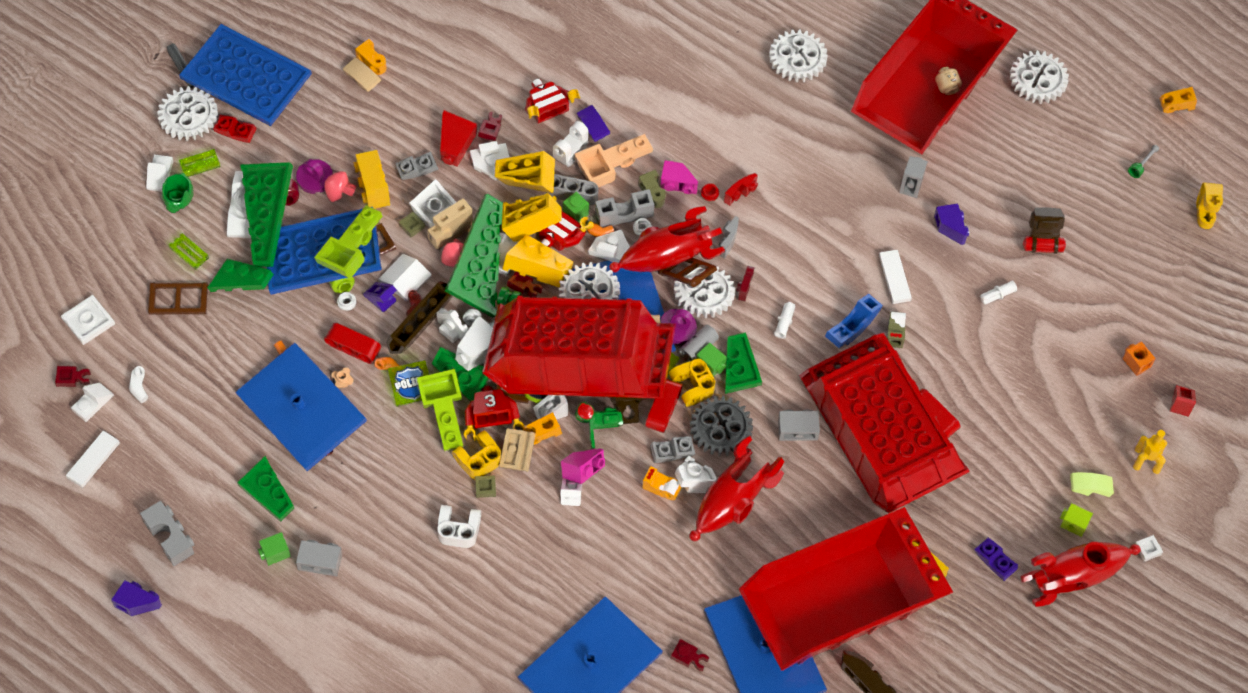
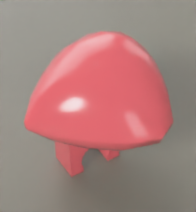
M344 171L330 175L324 183L326 195L331 202L340 200L342 193L353 196L357 187L348 182V176Z
M456 238L453 240L454 242H448L444 246L441 255L442 263L449 267H455L464 245Z

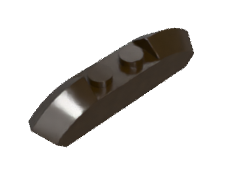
M439 281L386 341L390 354H401L407 350L437 317V312L448 304L453 296L445 292L447 283Z
M843 650L841 669L864 693H896L892 686H887L883 682L879 672L871 669L874 666L872 662L855 652Z

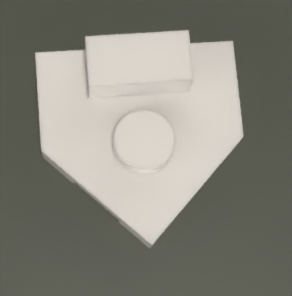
M497 141L479 144V149L470 150L474 169L479 172L482 171L489 175L490 178L497 180L495 178L496 160L509 157L506 143L498 145Z
M622 230L596 237L588 252L589 255L611 262H619L630 246Z
M441 308L437 312V321L441 324L439 332L452 343L458 338L462 340L469 328L466 324L462 325L461 320L458 318L459 315L455 310L448 312L447 309Z
M688 456L675 471L680 487H685L687 493H705L707 487H710L717 479L713 469L706 465L704 467L694 462V458Z

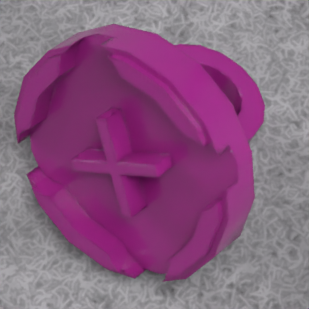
M308 159L299 166L296 172V180L298 186L304 192L315 194V192L322 193L325 192V180L333 174V171L325 161Z
M670 309L660 319V323H676L674 344L686 343L696 334V321L687 310Z

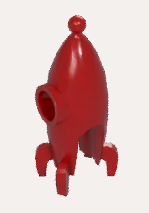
M705 206L692 208L687 211L685 221L662 228L653 226L645 229L640 234L639 239L623 254L620 261L612 262L609 268L614 273L618 272L620 268L635 272H654L678 265L698 254H701L702 258L706 260H711L725 252L723 246L716 249L710 248L712 246V237L722 234L721 227L710 231L708 225L701 226V218L697 219L696 217L705 213L707 209Z
M750 436L742 439L734 448L733 452L736 457L734 462L713 482L703 497L697 514L696 530H692L689 534L691 541L697 542L701 538L700 534L719 530L733 521L737 524L742 523L750 514L754 506L753 500L759 494L762 487L765 489L774 488L784 475V472L780 470L784 464L782 457H778L771 465L767 462L748 482H737L752 462L750 456L753 452L747 446L753 439Z
M1090 542L1070 548L1057 556L1050 552H1045L1031 559V564L1033 566L1040 565L1042 570H1034L1021 575V581L1024 583L1035 579L1038 588L1044 595L1033 599L1032 604L1035 607L1049 605L1056 600L1059 593L1086 589L1111 578L1127 563L1131 554L1138 555L1141 552V548L1137 544H1132L1128 548L1116 543Z

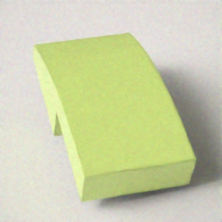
M1083 472L1070 474L1071 491L1086 496H1089L1092 492L1107 497L1114 494L1113 480L1110 476Z

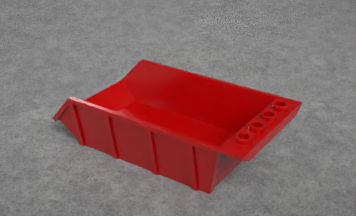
M929 0L863 80L851 112L923 155L942 126L949 122L964 99L968 98L981 77L984 78L1018 29L968 0ZM949 67V69L957 70L962 82L958 92L946 95L939 91L935 78L939 74L940 69Z
M518 296L506 305H498L482 373L509 394L663 399L676 323L655 322L641 300L629 298L627 300L558 297L529 298Z
M884 333L873 335L806 369L799 375L873 504L888 514L970 472L960 459L953 443L947 438L934 412L932 413L923 398L914 379L912 380L899 354L891 346ZM869 348L875 349L873 352L868 351ZM856 356L858 359L852 360L851 357ZM840 365L841 367L836 369L834 366ZM819 373L824 374V376L818 377L817 375Z
M905 507L765 564L739 588L781 671L796 663L802 664L808 658L829 649H837L841 644L864 634H872L878 628L897 620H905L925 605L953 593L952 588ZM903 525L908 526L909 529H904ZM916 542L919 546H914L912 543ZM935 576L938 578V580L935 581L932 579V577Z

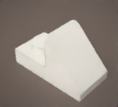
M154 155L152 163H148L147 190L162 192V185L167 177L170 176L173 157Z
M101 383L84 386L83 391L85 394L71 409L87 422L114 394Z
M563 478L560 496L561 504L580 506L582 484Z

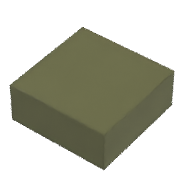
M412 212L399 221V226L410 237H413L425 228V223Z
M475 476L476 498L496 497L495 476Z

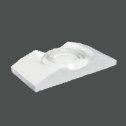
M242 171L235 172L232 183L227 237L251 238L248 231L250 227L246 215Z

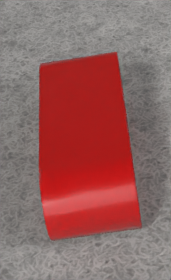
M333 323L324 337L325 343L368 364L373 363L382 348L376 340L339 323Z
M666 379L663 399L655 398L645 427L661 433L665 432L681 394L683 384Z
M924 388L920 390L932 413L934 412L947 438H949L961 428L959 421L928 390Z

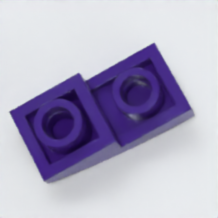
M593 105L577 112L579 120L588 128V134L594 142L611 134Z
M989 537L974 549L980 559L1003 581L1018 569V564L1003 553V548Z

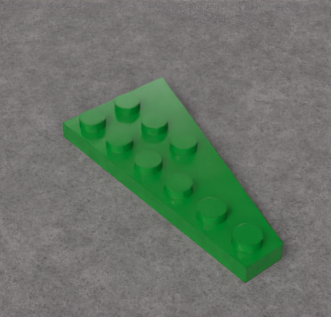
M290 162L240 164L241 171L243 172L242 183L245 188L246 215L250 227L248 231L251 236L252 262L257 267H273L293 165Z
M486 194L479 206L445 292L494 318L496 316V283L498 281L500 252L498 250L499 243H501V236L499 234L500 225L502 224L503 202Z

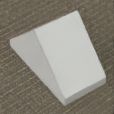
M548 395L533 407L537 419L552 412L556 419L568 416V402L565 395Z

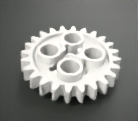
M801 29L798 30V33L791 30V34L785 31L784 37L779 34L778 40L774 39L773 44H771L769 62L772 63V69L777 68L776 74L782 72V78L789 76V81L795 78V81L798 82L799 78H801L805 82L806 77L812 80L813 75L818 77L819 72H823V68L826 67L828 55L826 54L827 49L824 48V43H820V38L814 39V33L809 36L808 31L804 34L801 33Z
M1038 50L1035 55L1031 51H1029L1028 56L1023 53L1022 58L1017 57L1016 62H1013L1009 78V80H1012L1011 86H1015V92L1020 91V97L1025 95L1026 101L1029 98H1032V103L1036 99L1039 100L1040 104H1042L1044 99L1047 103H1049L1050 98L1055 101L1057 96L1061 97L1062 92H1065L1068 84L1069 74H1066L1067 68H1063L1064 63H1058V57L1053 59V54L1046 56V51L1042 55H1040ZM1046 66L1035 88H1032V86L1035 83V80L1039 77L1042 68Z
M189 86L186 91L182 87H180V92L173 90L174 95L167 94L168 100L162 99L163 104L159 105L160 110L157 111L161 128L165 129L166 134L171 133L172 138L178 135L179 140L185 137L186 141H188L189 137L192 136L196 140V135L203 137L202 132L209 133L208 127L214 128L213 122H217L216 116H218V111L214 98H211L208 93L205 94L203 90L198 92L197 87L193 91L190 90Z
M592 262L587 267L582 263V268L575 265V271L569 269V276L564 275L565 281H560L561 287L558 288L559 298L618 300V295L621 294L620 284L617 282V276H613V271L609 270L607 272L606 265L601 269L600 263L593 267ZM588 278H594L592 281H587ZM576 289L580 290L579 292H576V293L572 292V291H574V290H576ZM606 290L605 293H600L599 291Z
M717 266V271L702 280L694 288L675 281L673 294H675V300H679L678 306L684 305V310L689 309L691 314L697 313L698 318L701 314L705 318H707L708 314L714 318L715 312L721 315L722 310L727 311L728 306L732 305V300H734L735 296L734 281H730V275L725 276V270L719 272V267ZM697 267L687 274L685 278L692 279L706 269Z

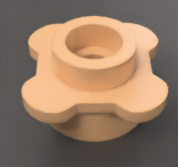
M343 368L341 371H334L332 373V378L335 379V386L337 388H345L354 381L350 376L349 368Z

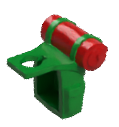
M581 402L575 411L578 421L588 423L591 449H595L594 429L623 426L622 414L616 408L607 407L604 411H594L590 404Z

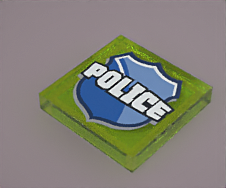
M426 360L388 368L396 407L422 401L417 378L429 375Z

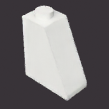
M480 316L476 318L457 346L455 360L467 371L485 362L493 328Z

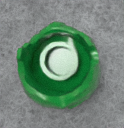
M184 173L170 175L162 185V200L169 212L176 213L180 209H184L193 199L194 189L192 182Z

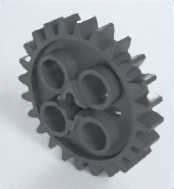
M714 396V402H711L710 399H707L706 405L701 402L700 409L695 408V414L691 416L693 421H690V427H692L690 434H695L693 441L699 440L697 446L701 447L704 445L703 451L706 452L710 449L711 455L716 451L719 457H721L722 452L729 456V451L733 452L735 446L747 436L752 437L753 425L751 424L753 419L749 418L750 411L744 412L746 406L739 407V401L732 403L731 397L728 401H725V397L722 396L721 401H718V398ZM722 413H728L730 416H723ZM710 420L713 423L707 424L704 421ZM734 428V429H737V430H739V431H738V432H732L731 429ZM714 436H719V437H721L722 439L716 440V439H714L713 437H714Z

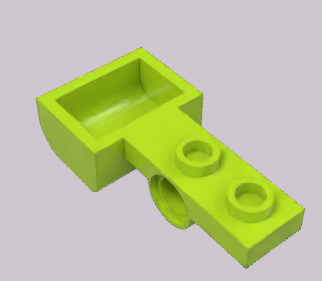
M366 205L339 240L333 237L329 238L314 257L316 262L345 277L351 278L365 260L362 251L358 247L360 245L365 246L370 242L372 229L383 217L382 213Z
M455 369L418 377L417 383L423 408L434 407L444 452L454 450L459 446L463 447L453 401L462 400Z

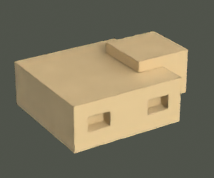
M464 198L432 217L435 225L427 230L429 241L436 249H439L468 231L471 227L470 223L473 222L472 208Z

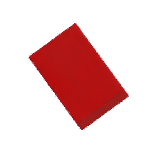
M1176 385L1170 412L1189 417L1196 404L1195 390Z

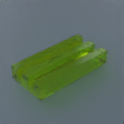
M215 149L179 160L182 171L187 177L221 167Z
M183 233L180 234V238L174 240V243L169 244V248L194 270L209 259L208 254ZM183 241H184L189 247H191L196 253H198V254L202 257V259H201L197 254H195L190 248H188V247L183 243ZM179 245L183 250H185L190 256H192L197 261V263L192 261L187 255H185L180 249H178L177 246Z

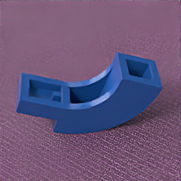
M867 294L858 300L853 310L843 321L827 331L825 337L838 348L845 344L848 346L871 324L883 305L873 296Z

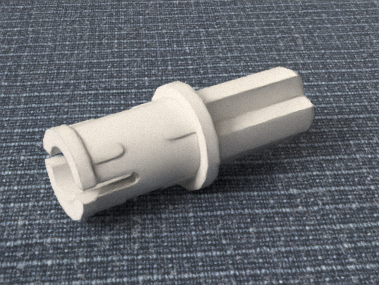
M1010 281L1004 285L995 286L994 289L981 294V302L986 305L997 299L1002 300L1004 296L1016 292L1017 286L1015 282Z
M792 302L785 303L781 315L778 316L777 320L779 322L774 332V335L778 338H786L788 327L792 324V316L795 310V304Z

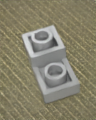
M431 151L414 159L411 156L396 163L402 180L420 177L439 169Z
M737 216L732 221L729 220L723 228L725 230L724 237L718 246H723L725 252L720 255L724 259L729 254L736 239L739 221Z
M691 436L673 437L671 441L652 442L650 445L654 463L675 461L695 455Z

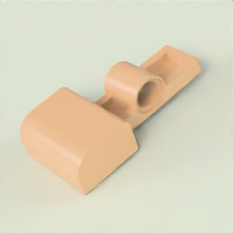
M643 134L604 151L601 145L597 144L575 153V160L587 181L596 183L599 188L615 180V167L619 165L622 168L629 167L635 162V159L653 152V147L646 135Z

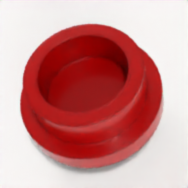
M712 183L706 184L701 189V196L706 201H715L719 197V189Z

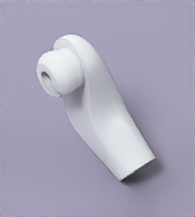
M137 366L131 373L129 390L140 403H144L148 399V395L142 386L145 370L143 367Z

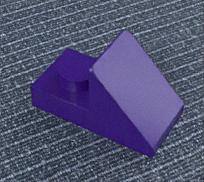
M375 282L363 293V296L382 312H385L396 302L393 294L397 289L393 284Z

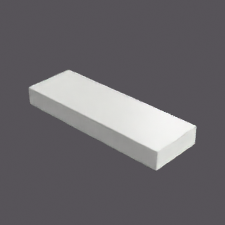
M898 250L880 252L879 258L892 304L911 301L912 297Z
M102 431L66 474L67 479L83 488L120 444L119 440Z

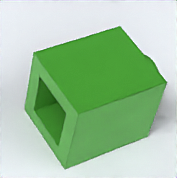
M576 191L563 202V212L580 222L581 218L589 215V203Z
M711 343L707 344L696 356V359H701L707 364L713 377L717 373L721 374L726 368L727 357Z
M282 532L259 541L261 547L258 549L261 560L266 559L268 566L291 557Z

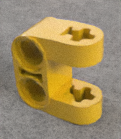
M1203 182L1196 200L1198 225L1203 229H1210L1214 226L1216 212H1219L1223 204L1222 184Z
M694 359L693 361L683 363L674 367L668 373L671 380L677 383L688 378L691 380L694 388L686 391L681 396L687 407L698 404L714 394L715 379L707 364L701 359ZM699 369V370H701L702 372H699V373H698V372H695L694 370ZM703 385H708L710 388H704Z
M485 430L475 436L483 449L470 457L461 446L452 451L456 462L472 479H475V476H486L500 465L501 450ZM490 455H495V456H497V457L494 458V459L488 458V456H490ZM473 466H480V467H481L480 469H477V470L472 469Z

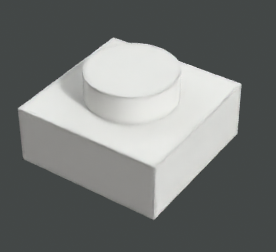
M1154 535L1135 543L1141 548L1139 554L1144 562L1163 553Z

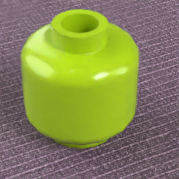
M354 277L330 281L329 284L334 292L342 294L352 289L355 279Z

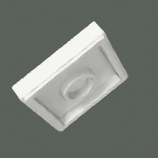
M93 295L61 315L62 320L83 345L115 325L114 320Z

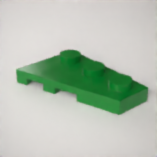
M226 259L207 288L210 292H217L218 289L232 291L237 288H242L243 291L264 290L274 274L271 270Z
M746 332L728 336L725 394L762 386V379Z
M440 347L432 361V366L438 372L455 369L460 392L471 402L474 400L475 393L482 392V389L489 380L482 373L484 366L478 365L467 371L455 360V353Z
M266 456L237 482L242 490L280 522L295 509Z

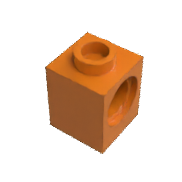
M1142 341L1136 345L1134 343L1129 345L1125 349L1126 352L1123 357L1125 363L1136 376L1151 368L1156 359Z

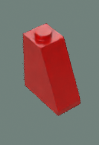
M443 111L440 153L441 160L444 163L458 167L477 135V123L448 111Z

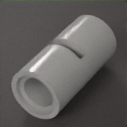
M705 325L679 349V353L687 362L693 361L707 344H714L719 339V335L713 327Z

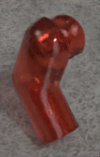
M411 290L408 293L411 307L406 312L407 316L422 301L421 295L416 290Z

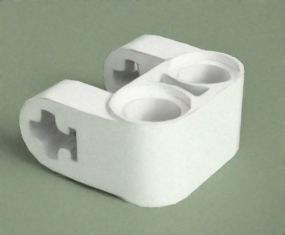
M575 121L565 139L558 140L553 146V158L567 167H570L576 161L575 153L585 150L588 145V128L582 122Z
M441 505L438 519L439 541L448 546L472 547L476 542L479 531L481 510L471 509L467 524L450 521L452 506ZM444 531L452 532L450 535L442 534ZM464 534L472 535L469 538L462 537Z

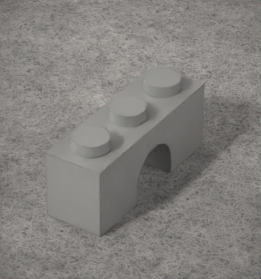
M648 189L631 193V198L624 203H615L613 197L595 201V214L599 226L617 225L654 216V202Z
M159 501L140 513L143 522L153 536L162 531L170 533L169 538L160 544L173 566L194 554L192 548L194 542L189 535L185 537L182 532L184 531L183 526L179 520L174 521L172 518L174 514L168 505L164 506Z

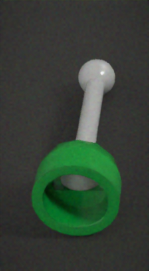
M1153 145L1152 150L1141 163L1135 162L1131 164L1128 168L1129 175L1136 179L1140 178L1144 172L1143 165L1154 152L1159 150V147Z

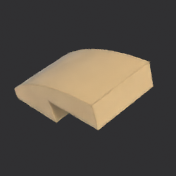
M356 57L343 68L345 74L354 79L367 92L381 81L369 67Z

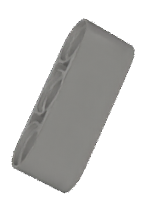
M554 174V185L556 187H554L553 193H549L552 198L556 196V199L566 200L577 191L589 205H594L595 201H598V185L596 183Z

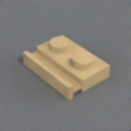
M507 428L499 467L528 472L536 433Z

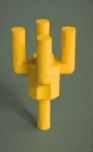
M1159 430L1151 438L1146 436L1140 437L1135 447V451L1140 453L1133 465L1135 470H1140L1144 461L1148 459L1156 462L1152 469L1153 473H1160L1166 461L1162 456L1167 445V441L1163 439L1165 431Z

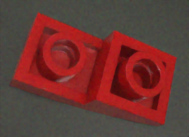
M225 115L219 116L213 128L214 132L246 143L251 142L257 129L255 124L238 122L236 117Z
M750 174L734 183L725 192L724 203L730 206L734 201H738L741 194L747 197L750 192L753 193L758 186V174Z

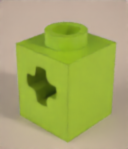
M1071 503L1069 509L1064 508L1059 518L1063 520L1060 527L1082 537L1093 513Z

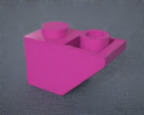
M664 161L660 188L667 191H679L685 194H697L698 181L686 166L679 162Z
M601 448L573 452L561 461L562 477L580 484L605 467L604 451Z

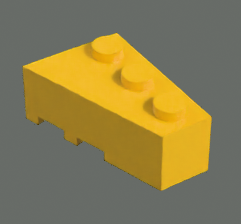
M373 150L355 154L356 162H353L355 173L359 172L360 177H357L359 188L364 190L361 193L363 204L367 203V206H373L374 209L390 206L388 184L385 182V174L382 170L378 151Z
M545 151L498 159L495 162V178L505 185L553 193L555 159Z
M550 194L530 197L528 201L519 199L512 204L503 202L502 230L513 242L521 240L526 234L530 236L562 221L561 206Z
M526 234L506 253L502 270L508 271L511 269L520 272L522 276L527 274L537 277V281L560 287V281H565L564 275L569 276L568 270H572L573 261Z

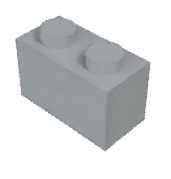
M909 157L899 193L914 198L918 197L928 161L920 157Z
M787 409L780 411L778 417L779 441L818 440L820 433L819 412L811 409L803 411Z
M301 540L296 560L297 569L299 571L337 577L342 559L341 547L334 543H327L326 545L320 544L315 540Z

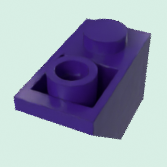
M958 203L936 207L934 218L938 232L960 245H964L967 237H969V229L964 225L963 210H960Z
M124 580L111 599L115 608L130 616L154 611L162 606L158 594L151 590L148 592L143 590L142 586L134 581L130 583Z

